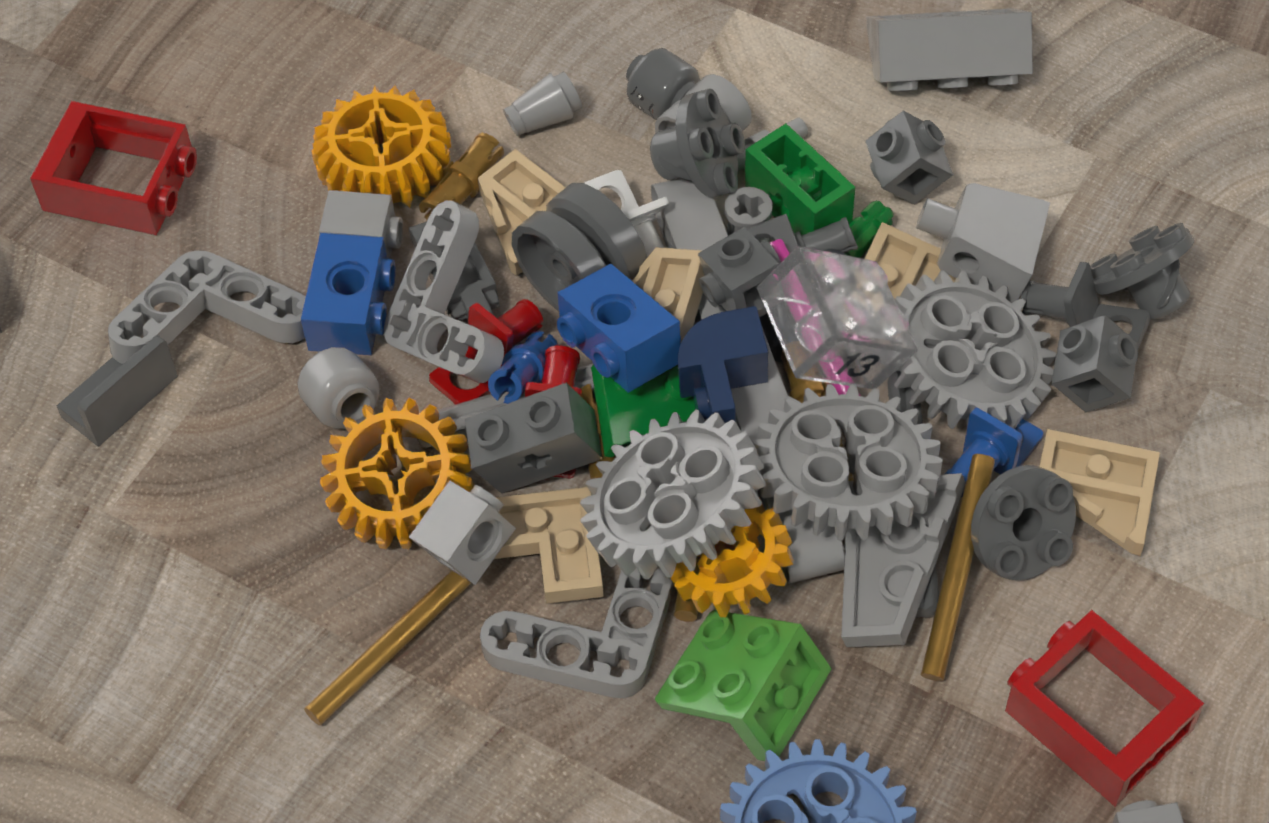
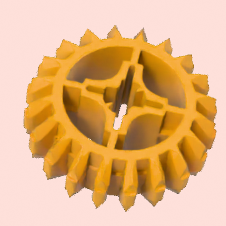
M374 85L371 94L363 96L354 90L352 101L350 102L336 99L335 111L323 112L321 125L314 127V143H312L313 162L316 165L319 180L322 181V185H327L328 191L336 190L391 195L393 204L402 202L410 208L414 195L426 198L429 195L430 185H438L443 178L444 168L451 161L450 133L447 132L446 121L442 117V113L435 111V107L430 99L420 101L415 90L402 96L396 85L388 93H381ZM383 143L384 152L381 154L380 145Z
M386 397L383 403V412L375 414L370 405L364 404L362 414L365 420L357 424L354 419L345 417L343 424L349 434L346 437L330 435L329 442L338 453L322 455L321 463L330 473L321 477L320 485L325 492L331 493L326 498L325 503L332 513L340 512L337 519L340 526L344 530L355 527V536L359 541L366 543L375 535L379 548L386 550L390 546L393 537L397 536L401 547L409 550L413 542L409 536L449 481L471 492L474 484L472 479L465 474L473 469H471L470 455L464 454L468 448V441L465 435L455 434L457 426L451 417L448 416L439 420L440 414L438 409L431 404L419 413L416 400L410 397L404 403L402 410L397 411L394 401ZM402 437L423 440L436 448L440 455L427 456L425 451L410 452L406 449ZM381 443L378 454L371 459L362 461L370 450ZM397 455L407 471L401 470L403 477L398 479L399 492L388 476H394L392 470L398 467ZM435 485L422 501L413 506L414 498L422 488ZM368 490L370 495L384 494L388 496L393 511H382L367 506L356 497V492Z

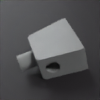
M971 183L965 186L955 208L927 198L919 215L916 228L944 239L937 261L941 271L945 270L947 274L955 278L958 277L961 271H966L970 283L977 285L982 276H986L989 290L996 292L1003 285L1008 287L1006 299L1012 303L1019 299L1033 274L1050 202Z

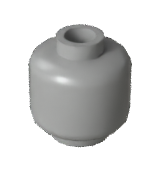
M331 347L318 352L310 358L302 368L297 382L299 396L321 423L333 429H346L343 424L345 417L354 419L357 424L365 420L362 414L364 404L370 405L374 409L380 394L379 382L373 372L355 353L343 347Z

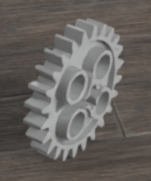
M945 270L939 272L934 282L927 275H922L916 286L908 283L901 295L895 298L886 313L888 316L881 326L880 331L885 333L886 336L880 344V350L891 353L884 367L887 370L901 371V375L894 384L895 387H911L915 391L909 401L911 405L918 404L924 400L930 404L928 418L933 419L940 411L946 413L948 426L951 429H954L960 419L966 420L968 426L969 414L975 407L980 408L1008 426L1016 428L1023 417L1029 419L1051 391L1048 385L1052 381L1054 369L1049 367V365L1055 359L1056 352L1043 348L1051 338L1050 333L1034 330L1035 325L1040 320V316H1024L1021 310L1026 301L1022 298L1012 303L1006 299L1008 287L1005 285L1001 286L996 292L989 290L986 276H982L977 285L970 283L966 271H961L954 282Z
M827 384L826 394L822 397H819L814 391L807 388L804 390L803 403L787 396L784 401V411L771 408L769 410L768 423H760L758 426V438L754 440V446L764 464V468L759 472L766 482L765 487L760 489V495L762 498L774 497L773 512L776 514L792 509L791 525L794 527L802 524L807 519L813 521V535L816 536L822 533L826 526L835 528L837 540L844 539L847 529H856L862 540H868L869 527L876 526L886 536L891 535L893 519L906 527L910 526L913 511L924 514L927 511L928 498L936 497L943 459L939 457L940 441L931 439L933 426L930 423L917 424L919 411L916 408L901 413L899 411L901 398L894 397L886 403L880 402L879 389L876 388L867 397L859 396L856 384L849 386L846 395H839L832 384ZM838 426L841 427L844 432V436L846 439L845 449L843 447H839L841 432ZM849 472L854 474L853 490L854 494L856 492V496L851 493L849 487Z
M694 410L686 423L682 421L677 412H674L669 419L668 426L662 428L656 419L650 420L649 433L644 436L635 430L630 431L632 443L628 447L613 445L611 449L616 458L612 462L599 461L596 464L603 475L602 478H594L586 482V486L593 495L582 499L580 504L587 512L581 518V523L588 531L586 535L588 540L610 567L618 565L624 575L627 576L637 568L644 579H649L657 566L660 567L667 578H670L675 571L676 564L683 562L691 572L695 570L696 556L704 553L712 560L716 559L717 553L714 545L719 541L733 545L736 540L730 530L734 526L746 527L752 523L744 509L756 508L761 506L762 503L755 491L766 485L759 472L764 468V464L746 431L741 432L734 420L724 423L719 413L712 414L705 421L699 410Z

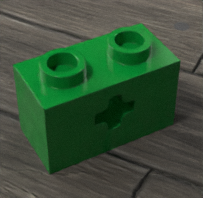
M785 123L746 148L745 187H754L768 194L772 201V215L776 218L787 214L794 233L800 231L802 236L840 221L844 217H846L848 224L853 220L856 187L788 124Z

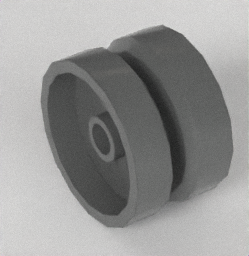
M571 183L546 205V211H536L512 232V248L519 266L543 299L558 312L557 292L609 264L615 266L632 281L637 276L639 267L647 259L643 242L630 220L601 191L585 183Z

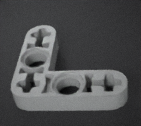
M446 200L433 209L426 222L386 317L384 336L386 342L395 348L474 382L484 383L502 365L504 347L501 340L488 332L444 315L477 238L479 219L477 214L471 209L454 201ZM437 266L435 279L431 286L426 289L428 276L432 269ZM448 329L446 344L438 353L439 339L443 332ZM469 346L478 350L474 360L465 357Z
M207 251L187 252L176 259L112 320L108 326L110 353L116 361L124 364L157 335L169 345L204 309L277 342L294 343L301 341L305 338L301 324V315L306 296L214 253ZM237 292H251L256 295L255 298L249 301H235L230 298L232 294ZM163 302H174L180 305L178 309L171 312H160L154 309L156 305Z
M637 568L629 576L624 575L621 570L602 632L515 611L495 613L486 619L481 627L480 641L484 658L492 667L501 671L612 698L633 696L642 689L647 680L675 583L672 582L671 578H667L659 568L653 573L650 583L651 591L642 588L643 576ZM640 606L647 609L653 618L645 627L639 629L629 628L620 621L622 612L627 608ZM508 632L516 633L517 642H511L507 650L498 648L497 640H504ZM538 637L537 657L531 658L529 647L534 648V638ZM560 643H570L580 651L578 659L567 666H558L551 663L547 658V654L553 646ZM590 651H597L598 661H593L594 671L589 672ZM619 659L628 660L630 669H625L621 677L611 675V667H616Z

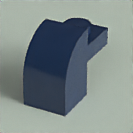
M756 306L710 315L696 323L687 332L680 344L678 351L680 398L693 396L695 409L700 411L705 421L712 414L719 413L724 423L731 420L736 422L735 404L731 389L768 382V349Z

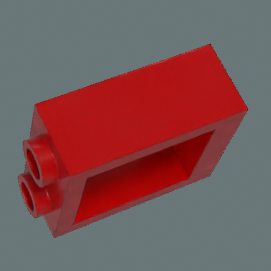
M71 101L30 180L42 211L157 235L165 218L172 216L175 211L178 191L185 177L189 178L194 172L197 152L191 145L186 124ZM96 147L160 160L142 196L79 182Z
M1091 610L1076 625L1070 620L1065 622L1047 644L1049 650L1037 661L1029 657L1014 670L1007 682L1011 689L1005 712L1116 807L1194 730L1204 702ZM1084 649L1160 711L1116 755L1040 691Z

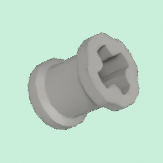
M743 187L729 194L725 201V215L729 221L726 230L727 235L729 236L743 227L749 229L769 221L772 215V201L769 195L763 190L754 187ZM770 238L758 239L760 243L764 241L769 242Z

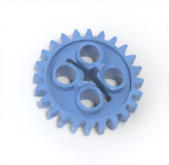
M815 739L811 755H802L796 743L790 742L788 759L784 761L771 750L766 751L765 771L752 764H747L745 766V780L748 786L737 782L731 783L729 798L735 804H721L720 820L724 823H763L770 819H779L786 823H915L917 811L915 807H900L905 800L906 788L904 785L886 788L890 768L885 766L872 774L867 771L869 753L864 752L854 762L846 760L847 751L845 743H840L833 756L824 755L820 739ZM822 792H833L844 801L839 805L825 806L814 797ZM795 794L804 806L802 812L796 803L787 797L788 795Z

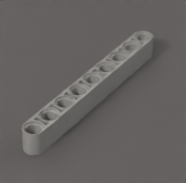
M677 178L651 185L652 201L666 196L670 203L655 215L666 248L703 251L728 236L714 197L711 198L701 193L691 180ZM703 293L694 325L710 315L725 312L726 310L722 305L713 307ZM765 334L764 337L768 349V382L731 389L735 404L736 424L741 432L746 431L753 444L754 440L758 438L759 424L768 423L769 410L774 408L784 411V401L788 396ZM760 489L756 490L755 492L761 499L765 511L773 508L774 497L762 498ZM792 509L778 513L783 525H786L792 540V544L788 547L794 559L793 565L780 567L788 584L844 570V549L842 541L837 540L834 527L826 526L823 532L816 536L813 535V521L807 519L802 524L794 527L791 525Z

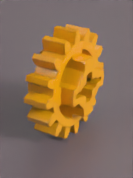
M761 503L759 507L744 509L752 522L750 526H734L730 530L736 540L733 545L722 541L715 544L716 559L712 560L704 553L698 555L700 557L697 562L700 569L698 575L694 570L690 572L683 562L676 564L675 571L670 578L675 583L674 586L683 601L692 599L697 611L700 613H704L713 603L719 616L725 618L731 605L738 604L740 610L745 615L750 613L751 599L757 597L766 604L771 601L767 587L770 584L785 586L787 580L780 567L791 566L794 562L788 547L792 544L791 537L786 525H783L779 514L773 512V508L765 511ZM759 534L765 538L764 553L758 550L760 544L757 537Z

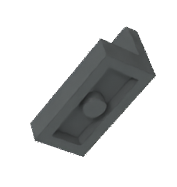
M157 335L124 364L119 363L113 357L109 359L57 405L61 418L99 447L178 377L167 342Z

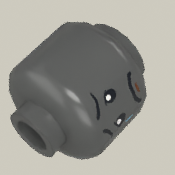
M665 48L654 49L645 55L637 56L629 65L626 72V79L628 80L626 92L631 104L657 120L676 101L681 100L700 81V77L695 67Z

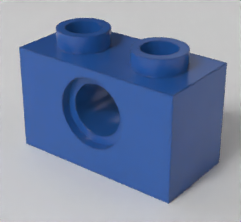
M320 233L301 315V324L308 351L320 352L331 347H343L358 355L372 356L376 335L384 334V324L387 317L386 303H383L385 291H393L396 275L395 261L387 259L383 237Z
M612 264L557 292L560 316L557 319V328L563 340L570 347H577L592 360L602 376L606 378L611 377L628 393L678 365V351L681 344L680 321Z

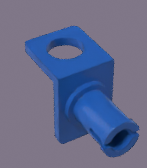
M975 407L969 414L963 448L964 453L945 474L962 473L966 483L973 454H984L994 458L993 471L1000 475L1012 468L1022 466L1042 441L1043 431L1023 418L1016 428H1012L980 408Z

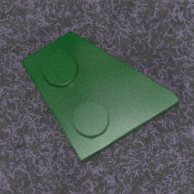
M594 364L591 367L605 457H615L611 449L613 445L626 447L632 443L630 431L635 430L642 436L649 433L650 420L656 419L662 428L668 426L672 413L677 412L682 421L686 423L690 415L696 410L693 396L680 398L678 365L629 393L611 377L606 378L602 376Z

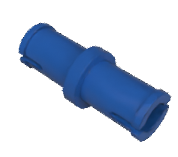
M534 332L527 338L524 344L514 346L505 354L502 366L493 372L488 380V388L494 399L498 401L505 392H509L505 396L503 403L508 404L517 401L525 391L527 382L540 383L542 381L546 349L558 345L556 339L551 334L543 342H539L543 338L544 332Z

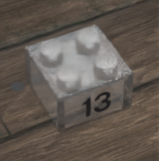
M797 246L756 287L795 378L846 386L856 384L860 388L877 389L918 351L908 329V320L898 308L887 284V275L878 265L877 261Z

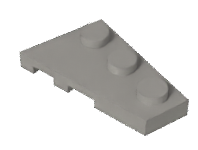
M962 473L940 475L936 497L928 498L927 511L924 514L913 511L912 522L908 527L893 519L891 535L886 536L876 526L869 527L868 540H862L856 529H847L841 634L846 647L905 645L966 485ZM848 481L851 493L856 496V492L854 494L853 481Z

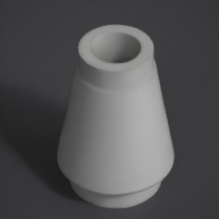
M561 72L556 76L549 73L511 103L510 106L504 108L503 112L516 136H519L525 132L528 133L574 118L573 112L581 109L582 103L574 85L565 72Z

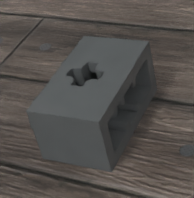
M568 383L465 419L471 469L501 494L603 459L595 410Z

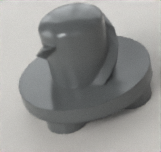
M709 88L685 95L678 105L676 127L658 131L651 139L650 155L655 170L666 180L677 178L691 180L701 193L711 198L737 191V155L742 154L745 150V141L741 128L736 123H729L724 110L720 106L719 98L713 89Z
M1183 223L1174 224L1163 231H1160L1158 226H1152L1129 240L1132 247L1130 250L1118 257L1115 253L1109 254L1091 264L1090 268L1096 292L1103 295L1122 289L1128 290L1138 308L1147 310L1151 319H1160L1176 312L1187 302L1190 296L1189 289L1179 273L1180 262L1178 259L1195 242L1189 229L1185 228Z
M1034 465L1015 467L998 476L981 495L972 517L971 540L979 561L991 572L1009 580L1030 579L1042 574L1051 566L1064 564L1069 559L1073 550L1071 537L1076 521V506L1071 484L1057 474Z

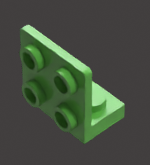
M713 610L699 627V630L656 695L655 701L665 710L730 723L755 758L765 761V754L768 750L774 752L778 757L781 755L832 668L801 624L728 612L725 618L720 617L717 610Z

